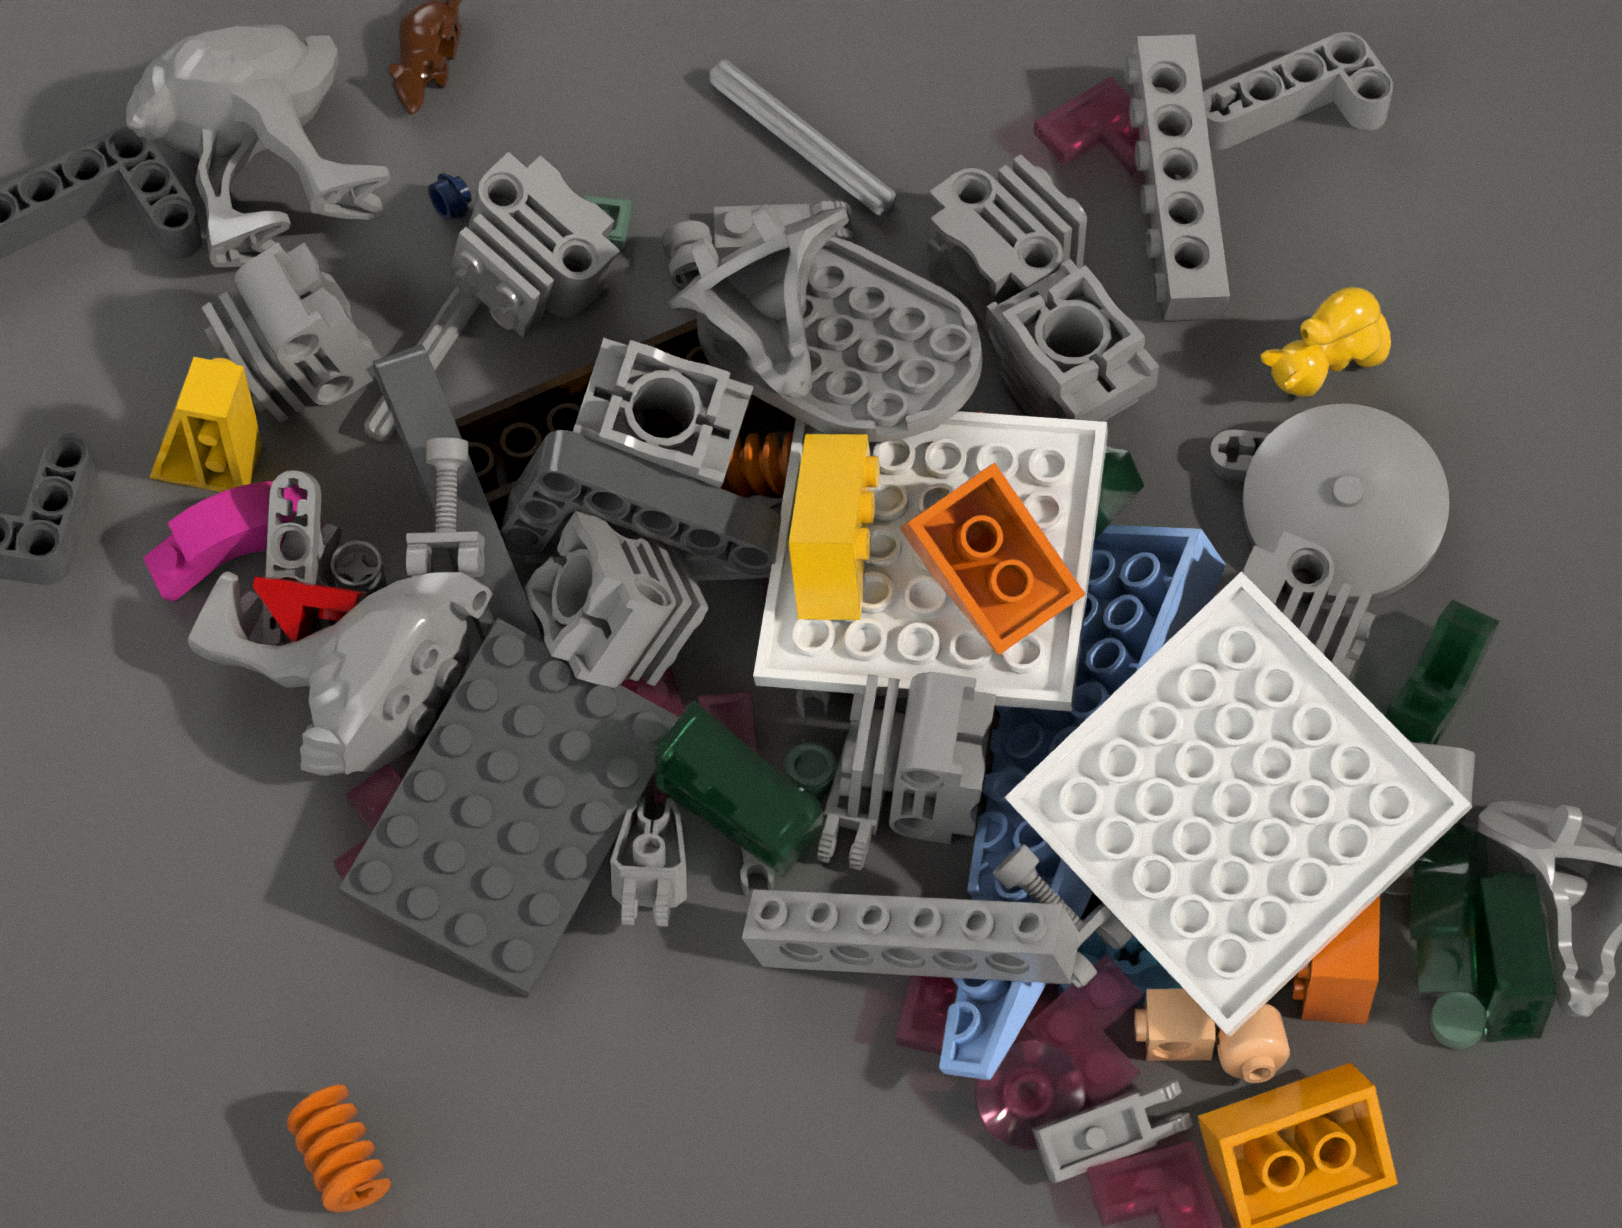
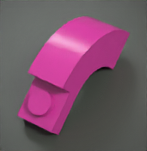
M273 481L251 483L220 492L189 507L168 522L172 534L143 557L162 598L175 602L224 563L245 554L267 551L269 495ZM294 483L293 488L284 489V499H290L293 502V516L281 515V524L292 522L297 512L298 501L302 499L307 500V494L304 489L299 487V484ZM286 534L281 539L280 551Z

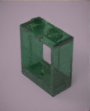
M1515 871L1495 872L1487 878L1480 879L1467 920L1479 1000L1484 1006L1487 1016L1485 1026L1486 1041L1500 1042L1539 1039L1542 1037L1557 992L1536 875H1519Z

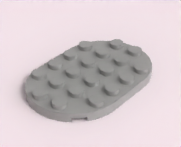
M830 237L814 256L806 287L807 309L803 314V323L811 361L812 388L808 394L795 400L779 394L771 388L752 366L750 357L745 349L734 338L712 323L705 315L696 311L700 345L711 366L731 372L729 379L754 386L752 395L826 434H868L869 442H887L909 438L934 430L941 423L952 417L968 401L978 384L982 371V348L977 331V323L968 308L958 298L945 289L850 241L836 237Z

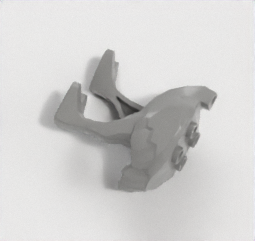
M282 24L233 26L187 35L152 60L145 69L141 80L133 87V93L126 107L127 127L132 129L138 137H144L149 142L160 138L174 150L200 160L197 167L195 184L206 207V239L210 262L214 267H241L250 259L276 244L277 242L271 240V238L288 230L291 223L288 215L280 211L242 214L232 209L229 193L230 184L253 155L265 149H269L286 160L299 174L310 212L336 218L371 220L384 215V208L380 198L372 194V192L389 184L391 180L389 169L385 166L339 164L322 159L302 128L314 117L334 82L339 59L338 50L330 36H308L302 42L292 30Z
M296 512L292 522L307 525L308 516L299 517ZM328 523L322 529L320 528L317 585L329 586L330 562L333 553L338 548L342 535V529ZM290 531L286 534L281 547V553L286 559L296 561L304 555L307 546L303 535L297 531ZM224 572L214 585L189 634L188 645L192 652L202 658L221 665L241 666L259 672L286 688L310 687L308 701L314 724L309 725L302 734L303 745L300 747L302 771L325 777L339 774L348 775L355 771L368 773L384 767L416 748L422 737L432 729L436 716L446 703L452 690L458 686L463 678L464 668L470 659L466 618L469 615L478 619L483 614L492 596V592L487 586L463 572L427 573L398 580L367 596L339 621L319 618L322 630L296 642L282 646L254 643L250 639V634L263 609L262 599L251 591L240 598L238 576L231 572Z

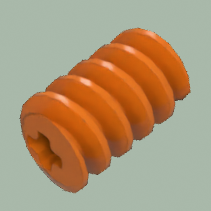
M787 432L784 437L783 447L777 433H768L765 437L764 446H762L761 438L757 433H749L744 446L738 434L721 489L743 498H749L754 494L770 497L773 493L778 497H783L794 432Z
M339 1084L325 1087L302 1100L287 1117V1127L292 1135L296 1136L295 1145L300 1153L304 1154L306 1168L310 1173H314L312 1182L316 1189L322 1192L321 1201L323 1206L332 1212H349L375 1203L390 1189L391 1181L388 1178L373 1181L382 1173L384 1165L379 1159L365 1161L374 1153L375 1146L371 1141L363 1140L357 1142L365 1135L367 1129L362 1122L349 1123L356 1117L358 1110L353 1103L341 1104L348 1097L349 1090L345 1085Z

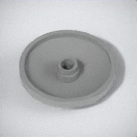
M1330 404L1311 408L1294 415L1276 427L1264 439L1255 452L1247 470L1242 495V516L1252 547L1255 545L1274 553L1283 531H1286L1326 549L1333 558L1335 566L1326 601L1334 603L1342 582L1352 585L1348 603H1357L1362 590L1372 593L1370 601L1380 599L1407 586L1426 569L1434 558L1446 530L1450 505L1449 490L1445 473L1437 455L1426 440L1410 425L1385 411L1357 404Z

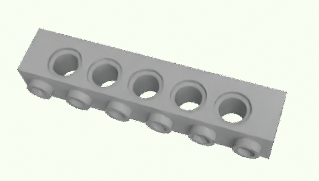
M1195 34L1137 36L1132 55H1126L1124 75L1126 84L1133 85L1135 98H1131L1130 123L1132 128H1139L1140 141H1137L1135 146V163L1137 171H1144L1146 185L1141 187L1140 201L1143 215L1150 214L1151 229H1147L1146 251L1148 258H1155L1157 273H1153L1151 283L1153 302L1161 303L1163 321L1222 319L1230 298L1196 37ZM1162 87L1169 90L1171 93H1162L1156 90L1155 88ZM1161 130H1169V131H1172V132H1174L1177 136H1176V137L1167 136V135L1163 134V133L1161 132ZM1166 174H1177L1180 177H1182L1183 180H1173L1169 178ZM1171 217H1182L1189 224H1179L1172 220ZM1176 261H1188L1191 264H1193L1195 268H1184L1180 266Z
M754 889L742 935L743 941L762 967L1058 984L1071 983L1080 933L1063 904Z

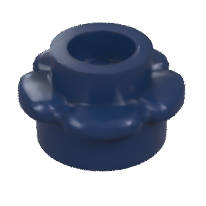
M441 173L438 175V181L428 186L430 200L442 218L449 220L456 215H459L460 218L466 215L468 203L472 201V197L467 184L461 177L456 176L453 178L451 175Z

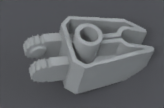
M640 797L634 808L628 809L610 860L612 896L622 905V925H634L635 919L638 916V906L653 907V918L655 919L656 926H668L670 907H677L687 899L686 859L681 816L672 798L666 799L664 815L660 819L654 820L653 833L651 820L646 818L645 797Z

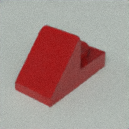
M254 577L253 588L291 642H296L310 636L314 607L318 608L317 618L339 621L368 596V592L273 577Z

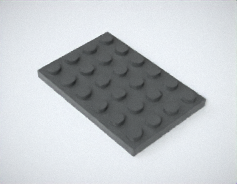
M497 618L341 883L338 893L528 997L616 842L627 810L633 809L642 796L680 729L683 719L621 685H618L616 688H610L577 679L569 661L552 657L545 643Z

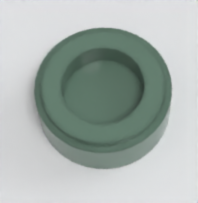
M806 742L790 750L784 762V776L788 787L793 792L803 797H818L827 793L832 788L837 771V761L833 752L828 747L816 742Z
M1455 991L1444 994L1433 1006L1430 1016L1431 1032L1436 1040L1446 1047L1452 1049L1469 1048L1480 1040L1487 1021L1485 1008L1476 997L1469 993Z

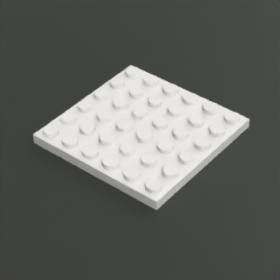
M957 411L934 430L895 441L869 442L870 456L879 457L880 476L878 488L871 487L870 492H874L875 516L874 523L868 524L870 554L869 559L865 560L861 620L798 619L789 537L805 434L826 433L796 418L780 512L781 524L776 561L771 566L753 674L755 685L865 694L867 677L870 674L879 676L876 696H886L889 678L900 679L898 697L908 698L910 682L913 676L919 673L937 672L977 678L975 691L996 694L994 705L1072 712L1108 435L1107 422ZM994 462L1086 594L998 656L928 571L899 529V527Z
M1242 571L1004 797L1229 1037L1472 808V805Z

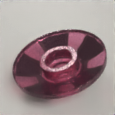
M1021 1040L1011 1045L991 1080H977L975 1102L982 1123L997 1140L1017 1149L1034 1150L1038 1149L1032 1129L1083 1110L1085 1084L1077 1064L1064 1050L1054 1044L1041 1040ZM1024 1082L1036 1084V1092L1030 1099L1018 1097V1088Z

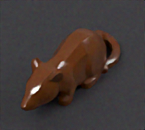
M462 0L422 2L411 8L401 20L399 29L401 55L399 63H392L389 66L388 73L394 80L392 86L396 91L398 99L409 114H414L420 110L424 102L425 87L430 80H436L439 87H446L449 75L447 58L455 59L462 29L458 21L459 4Z

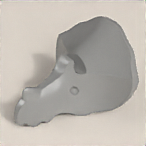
M765 204L751 213L762 237L748 243L721 260L708 237L705 236L692 243V253L700 275L668 302L671 310L688 308L705 315L712 323L734 338L745 349L750 357L752 366L761 375L762 379L779 394L795 400L808 394L812 388V372L803 323V314L807 309L806 287L814 256L831 236L850 221L844 206L830 209L784 226L776 212L769 205Z
M1511 800L1491 802L1478 815L1474 830L1499 843L1519 859L1533 893L1534 900L1529 901L1535 906L1547 924L1552 962L1548 985L1550 996L1557 999L1560 1008L1567 1015L1586 1018L1608 996L1609 982L1616 973L1614 956L1617 947L1622 941V818L1618 822L1617 827L1582 815L1578 807L1560 805L1557 808Z

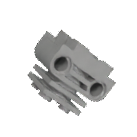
M508 151L484 174L479 182L469 229L465 227L459 232L449 273L453 275L454 283L463 293L470 297L476 295L477 298L491 309L489 311L491 316L500 326L507 330L512 328L523 338L530 331L532 322L537 324L543 318L545 309L557 317H577L607 290L608 285L605 283L611 262L620 252L607 239L612 230L614 220L599 206L574 193L564 182L560 172L541 155L528 167H525Z
M1022 154L1013 159V171L1007 165L998 170V182L984 170L967 168L954 173L929 191V198L936 204V214L930 218V233L933 238L928 241L927 245L932 251L929 258L928 274L945 290L954 293L964 300L973 311L976 321L985 330L987 305L993 302L999 305L1062 269V263L1068 259H1071L1079 269L1083 267L1087 217L1084 209L1075 199L1071 197L1066 198L1053 185L1048 173L1039 166L1034 167Z
M277 242L239 268L235 274L234 282L252 315L248 316L228 291H226L219 298L234 323L233 327L210 302L201 307L211 326L204 330L212 345L217 351L224 347L223 352L226 357H229L235 364L244 366L253 405L260 413L268 409L279 423L287 420L288 416L276 397L274 389H277L297 413L306 408L290 381L291 378H294L318 405L331 404L373 381L367 368L373 365V361L381 357L370 338L357 329L353 323L350 303L342 289L330 274L319 270L318 260L305 242L288 253Z
M1068 259L1062 263V269L999 305L996 302L987 305L986 331L994 350L1002 359L999 362L1001 371L998 373V378L1028 416L1104 422L1137 403L1140 397L1154 390L1157 386L1159 365L1144 348V334L1115 305L1100 281L1086 265L1079 269L1071 259Z
M603 338L573 432L721 489L754 386L729 379L731 372L710 365L688 361L630 340L629 345ZM644 410H664L673 415L674 419L678 420L682 425L683 432L670 438L654 437L642 430L634 416Z
M575 511L562 530L561 539L557 546L559 556L557 558L551 556L542 566L536 569L523 588L529 606L539 617L543 625L544 641L552 657L569 661L575 677L580 680L616 688L622 684L627 675L629 679L638 681L643 675L646 684L655 686L666 669L674 663L678 652L694 629L702 623L709 607L680 548L669 544L665 546L663 542L650 538L648 541L646 535L583 511L582 513Z
M1283 531L1274 553L1254 545L1243 573L1348 679L1355 665V660L1358 661L1362 654L1376 616L1367 611L1372 593L1362 590L1352 616L1344 612L1352 590V585L1342 582L1332 608L1325 605L1335 570L1333 558L1326 549L1286 531Z
M937 672L919 673L911 679L906 712L896 711L900 679L889 678L884 709L875 708L879 676L868 674L865 694L854 693L850 716L849 739L846 740L841 770L843 774L839 795L849 797L847 817H858L862 787L871 788L868 820L879 821L883 791L893 792L889 825L893 831L902 836L951 844L952 833L974 836L978 810L977 803L980 802L990 732L989 726L992 723L996 694L975 691L977 678Z

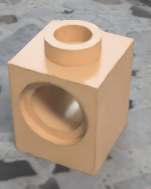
M1147 989L1144 1009H1135L1134 1011L1135 1042H1145L1146 1061L1212 1060L1216 1040L1214 1020L1184 989Z

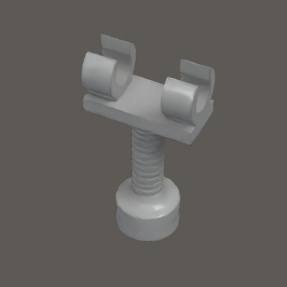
M458 438L429 439L426 441V464L434 466L437 471V524L435 525L437 529L433 533L406 534V543L408 544L406 551L407 575L415 577L433 572L432 549L459 548V572L466 573L472 577H483L485 538L478 531L456 532L455 518L457 517L455 514L457 513V509H455L457 508V504H455L457 503L456 472L459 467L468 464V441Z
M1025 844L1020 845L1010 853L993 872V875L1008 890L1015 886L1024 888V891L1028 892L1029 896H1032L1031 899L1035 900V903L1063 904L1080 933L1078 947L1095 930L1115 950L1118 947L1121 949L1134 936L1105 904L1098 905L1084 920L1079 919V916L1075 915V912L1071 911L1070 907H1067L1068 905L1060 899V896L1056 895L1055 891L1052 892L1053 889L1047 883L1044 884L1045 881L1041 880L1039 875L1037 876L1036 865L1039 859ZM1077 951L1071 983L1079 988L1081 985L1084 987L1097 974V971L1089 960Z

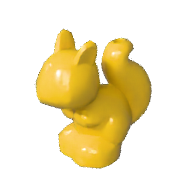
M1355 286L1339 289L1330 294L1314 315L1301 324L1300 333L1304 340L1292 341L1281 349L1266 350L1261 354V361L1271 367L1272 377L1281 390L1291 395L1309 398L1314 396L1322 387L1328 374V368L1330 371L1340 372L1347 367L1350 361H1354L1366 369L1383 364L1390 352V331L1381 313L1380 304L1371 292Z

